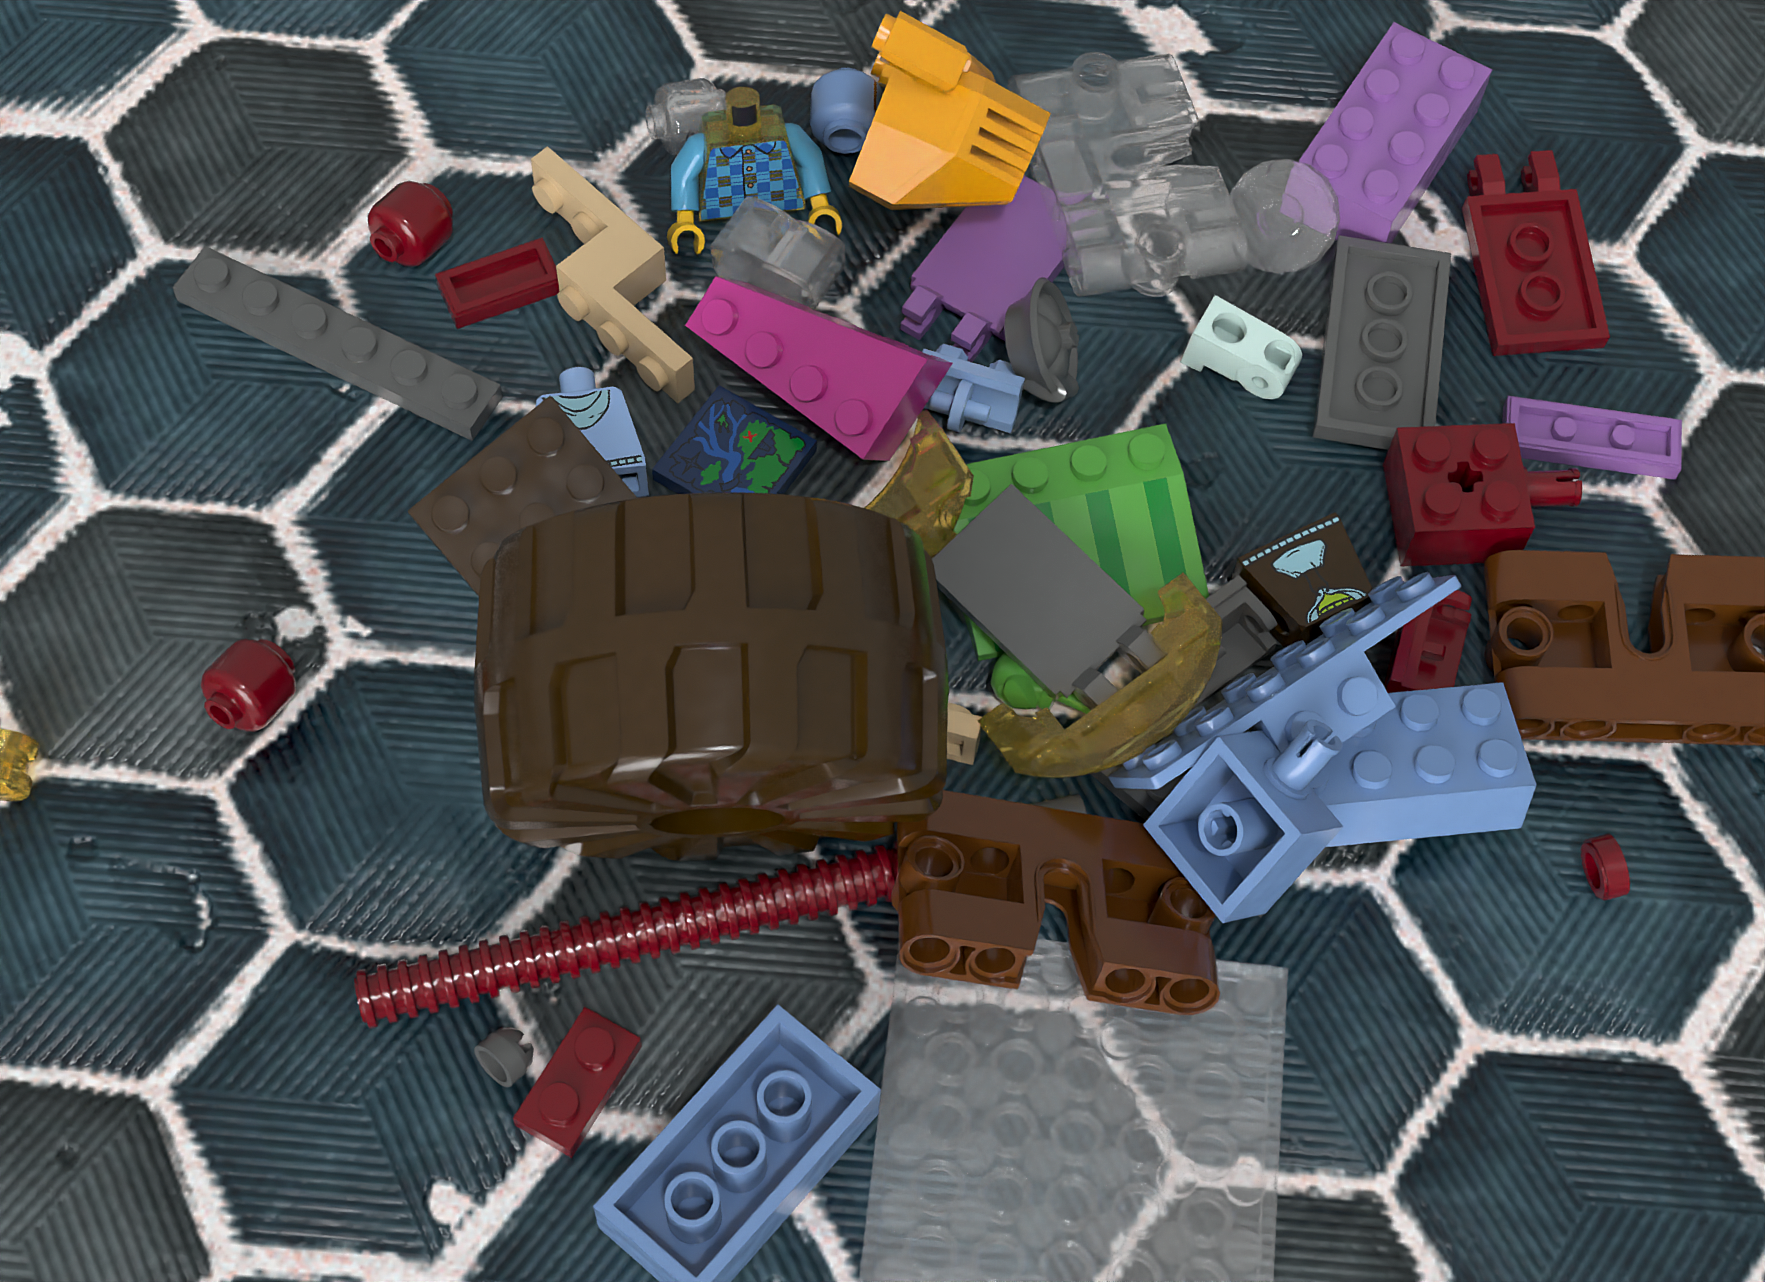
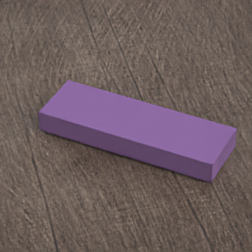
M1507 396L1503 405L1502 424L1515 423L1521 457L1524 459L1667 479H1676L1681 471L1682 420L1514 396Z

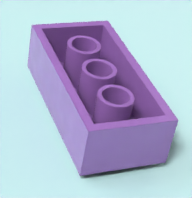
M1394 22L1292 170L1281 212L1335 240L1341 235L1392 243L1476 115L1492 69Z

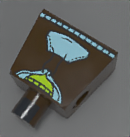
M1336 512L1238 557L1231 578L1232 580L1239 575L1247 583L1246 587L1271 612L1277 622V626L1269 632L1284 648L1301 640L1306 645L1323 634L1319 626L1324 621L1349 608H1353L1354 612H1357L1372 602L1368 593L1373 588Z

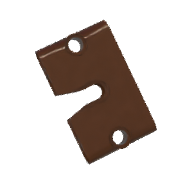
M1508 550L1495 553L1484 561L1490 639L1485 646L1484 657L1487 666L1493 672L1494 683L1504 684L1521 739L1765 746V656L1759 653L1753 646L1757 645L1765 649V557L1671 554L1668 558L1665 575H1657L1654 581L1648 623L1651 654L1637 650L1630 642L1626 607L1606 552ZM1508 638L1519 639L1526 644L1529 650L1518 649L1511 644Z
M943 790V799L938 810L926 820L919 822H897L898 875L892 889L891 901L899 917V959L902 965L909 971L925 976L1018 990L1027 956H1032L1035 950L1045 903H1049L1061 909L1065 914L1069 949L1087 1001L1178 1015H1195L1213 1008L1219 1001L1220 996L1215 950L1209 931L1216 915L1143 826L1144 823Z

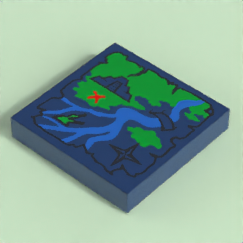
M719 385L652 468L653 480L677 494L715 492L784 494L817 452V440Z

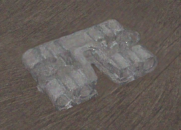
M1089 52L1079 56L1073 66L1069 68L1009 77L1007 86L1009 91L1051 113L1029 163V168L1034 181L1038 184L1056 240L1062 239L1063 241L1058 243L1071 286L1078 297L1127 290L1131 286L1141 294L1150 297H1161L1170 294L1176 288L1180 276L1189 275L1192 279L1245 270L1248 260L1245 233L1218 166H1163L1192 154L1189 136L1191 129L1199 126L1200 122L1176 61L1171 54L1117 61L1110 55L1101 52Z

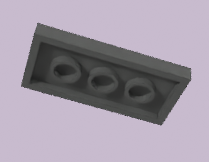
M1338 236L1334 249L1313 438L1389 450L1398 427L1435 426L1451 253Z

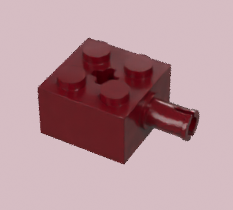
M1515 423L1398 427L1383 463L1400 567L1484 563L1489 556L1508 550H1524L1535 528L1531 507L1564 505L1576 507L1580 504L1582 498V480L1573 481V479H1579L1580 472L1577 468L1527 471L1526 467L1523 466Z

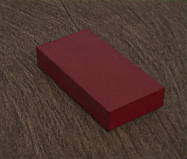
M543 237L435 274L437 286L456 329L555 296L560 292L556 265Z

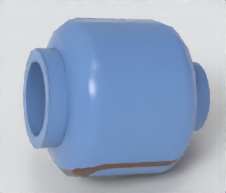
M840 68L821 76L813 86L810 100V126L817 140L837 153L848 154L860 151L882 98L880 85L873 77L853 68Z

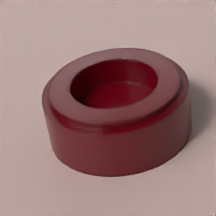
M1609 833L1585 839L1581 846V859L1587 881L1594 894L1604 901L1627 895L1630 891L1629 871L1623 852L1616 839Z

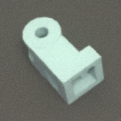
M1215 295L1195 328L1180 363L1200 372L1206 366L1233 381H1239L1246 390L1256 396L1265 399H1276L1284 393L1302 360V352L1298 344L1286 334Z

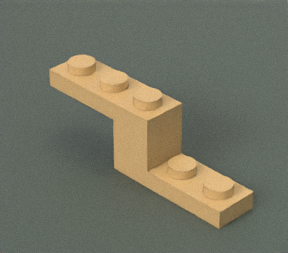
M547 146L531 158L534 185L532 186L533 194L546 211L552 214L557 212L568 221L576 236L584 243L583 246L556 266L560 291L557 296L561 306L573 319L577 321L584 319L597 331V335L603 345L616 356L623 354L636 366L640 377L651 389L655 391L662 389L674 401L679 403L695 390L693 358L634 307L666 281L664 247Z

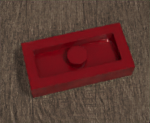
M584 1007L514 1115L515 1126L572 1158L642 1048L641 1038Z

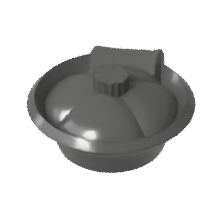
M1041 277L1035 282L1026 297L1008 307L1005 316V341L1008 357L1015 375L1025 378L1023 389L1043 400L1057 403L1074 397L1079 390V385L1076 381L1079 335L1063 294L1054 283L1045 277Z

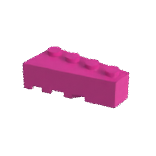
M717 276L713 279L685 325L864 460L890 461L953 364L939 357L908 347V345L859 328L857 325L813 310L808 306L747 282Z

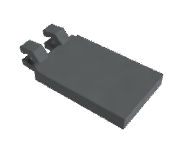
M1012 484L932 558L937 587L1055 701L1062 694L1068 698L1073 693L1103 723L1122 707L1121 700L1124 696L1102 673L1096 671L1113 653L1118 651L1147 680L1151 679L1166 664L1165 657L1168 655V651L1145 629L1141 628L1147 621L1143 617L1144 608Z

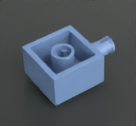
M1311 719L1307 721L1303 726V730L1282 754L1262 730L1218 736L1143 824L1222 923L1265 914L1344 827L1309 786V783L1328 761L1342 749V743L1338 736H1334L1328 743L1324 742L1333 730L1318 720Z

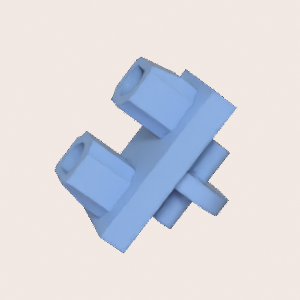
M944 343L936 352L923 349V353L953 363L924 408L949 415L947 429L955 432L961 431L965 420L1004 432H1012L1016 422L1025 378L1015 375L1011 363L998 360L991 363L989 367L968 361V356L964 353L963 349Z

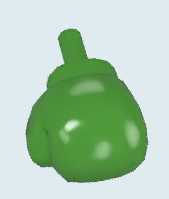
M1003 653L998 658L990 683L996 697L1012 708L1036 709L1039 707L1049 712L1055 700L1006 653ZM1073 693L1068 698L1062 694L1056 700L1090 716L1093 714Z

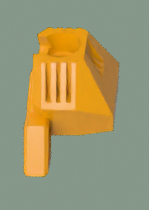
M902 11L899 12L897 18L886 13L871 48L879 51V54L870 73L879 78L878 84L884 87L885 90L851 174L849 187L890 210L1008 205L1012 202L1051 113L995 83L992 72L968 53L964 45Z

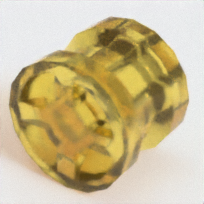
M0 729V801H18L28 798L30 795L33 781L28 775L29 766L36 763L38 759L40 745L28 735L7 729Z

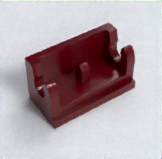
M1456 590L1397 629L1383 684L1387 693L1454 687L1467 629L1472 616L1471 613L1464 611L1470 609L1471 596Z

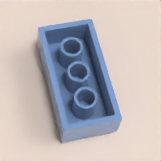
M1503 683L1388 693L1396 707L1343 742L1340 752L1334 755L1309 783L1310 788L1344 826L1326 847L1522 828L1536 788V782ZM1253 725L1252 731H1258L1255 725Z
M777 1005L597 1201L593 1208L598 1228L659 1282H731L879 1114L881 1089L780 1005Z

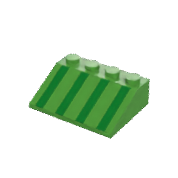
M1166 424L934 471L931 508L943 548L1012 484L1144 608L1143 617L1147 621L1142 626L1180 618L1209 597L1185 478ZM963 612L977 661L1000 657L1005 653Z

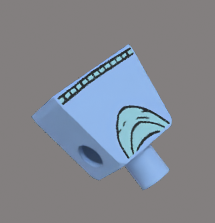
M574 367L563 371L559 376L561 393L540 396L536 400V406L551 396L635 496H649L645 457L621 389L617 387L596 389L594 373L585 367Z

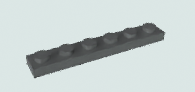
M204 246L172 287L177 301L471 441L474 440L503 398L500 384L207 246Z

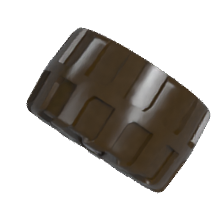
M745 492L662 495L590 506L526 526L505 538L499 545L494 557L489 559L484 565L480 578L474 668V711L476 716L482 794L488 816L499 830L511 839L537 848L561 846L565 850L577 855L609 859H621L651 848L662 857L675 861L717 860L724 847L761 845L773 854L781 856L813 852L820 837H834L864 842L894 834V822L923 821L940 807L943 799V788L947 779L948 661L934 564L931 556L924 550L920 535L905 523L852 504L804 496Z

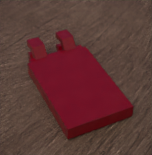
M1553 150L1531 151L1528 156L1529 166H1523L1521 170L1524 192L1509 194L1505 192V179L1498 154L1476 155L1474 159L1475 170H1469L1467 174L1470 196H1467L1462 206V212L1492 356L1604 348L1610 338L1577 189L1560 190V177Z

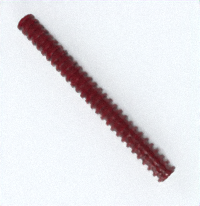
M894 841L893 848L887 850L882 844L874 846V853L866 854L863 849L856 850L854 858L847 859L844 854L836 855L835 862L827 864L824 858L816 860V867L808 868L805 863L797 864L796 872L788 873L786 868L777 869V876L768 878L765 872L757 875V881L750 883L746 877L739 878L738 886L729 887L727 882L719 883L718 890L709 892L707 887H702L698 889L699 895L689 897L687 891L679 893V900L671 902L667 896L660 897L659 905L651 907L648 901H643L639 903V909L630 911L628 906L620 907V914L610 916L607 910L599 913L600 919L590 921L588 915L579 917L580 924L572 926L569 925L568 920L560 921V928L551 931L548 925L540 926V933L529 935L528 930H523L519 932L520 938L509 940L507 934L499 936V943L489 945L488 940L485 939L479 941V948L469 950L468 945L465 944L458 947L459 953L449 955L447 949L438 951V958L430 960L427 954L419 955L418 963L410 965L406 959L398 960L397 968L389 970L386 964L378 965L377 972L368 974L366 969L357 970L354 985L361 1017L369 1028L378 1027L379 1019L387 1018L389 1023H395L399 1021V1015L408 1013L410 1018L419 1017V1010L428 1008L430 1013L439 1012V1005L449 1003L451 1008L459 1007V1000L469 998L473 1004L480 1002V995L490 993L491 998L494 999L500 997V990L510 988L512 994L520 992V985L530 983L531 988L535 989L541 986L540 980L550 978L551 983L555 984L561 981L560 975L568 973L571 974L572 979L581 977V970L590 968L591 973L596 974L601 972V965L609 963L612 969H617L621 967L620 961L630 959L632 964H637L641 962L640 956L650 954L654 960L661 957L660 951L670 949L672 955L680 953V946L689 944L691 949L695 950L700 948V941L709 939L711 945L719 944L720 936L729 935L731 940H736L740 938L741 931L748 930L751 935L759 934V927L766 925L773 931L779 929V922L787 920L790 926L797 925L799 917L807 916L810 921L818 919L819 912L826 911L829 916H834L838 914V908L844 906L851 912L857 910L858 903L865 901L868 907L875 906L877 898L884 897L887 902H892L891 893L898 875L897 841Z

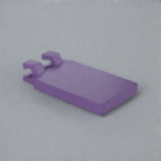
M1023 176L1012 202L1008 205L966 207L913 273L910 288L913 290V293L902 306V314L906 315V317L901 322L900 330L920 340L941 314L942 310L946 308L962 317V320L951 333V341L955 342L953 346L963 349L964 353L968 356V361L973 362L992 334L1005 341V316L1008 307L1026 297L1039 278L1045 277L1051 282L1054 281L1093 229L1096 213L1026 176Z

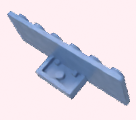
M1425 572L1406 582L1403 581L1401 576H1397L1378 585L1368 593L1372 601L1357 612H1354L1353 608H1349L1333 615L1319 626L1323 634L1306 645L1301 640L1283 648L1270 659L1274 667L1257 678L1254 673L1247 674L1223 688L1221 691L1224 697L1223 701L1207 711L1204 706H1200L1183 714L1171 724L1174 733L1158 744H1155L1153 740H1148L1120 757L1123 767L1109 776L1115 788L1158 789L1192 767L1218 736L1243 733L1253 725H1255L1258 731H1263L1281 754L1303 730L1305 723L1311 719L1318 720L1333 730L1331 735L1325 739V743H1328L1334 736H1338L1341 743L1345 742L1396 707L1364 651L1459 589L1461 584L1456 575L1432 578L1429 572Z

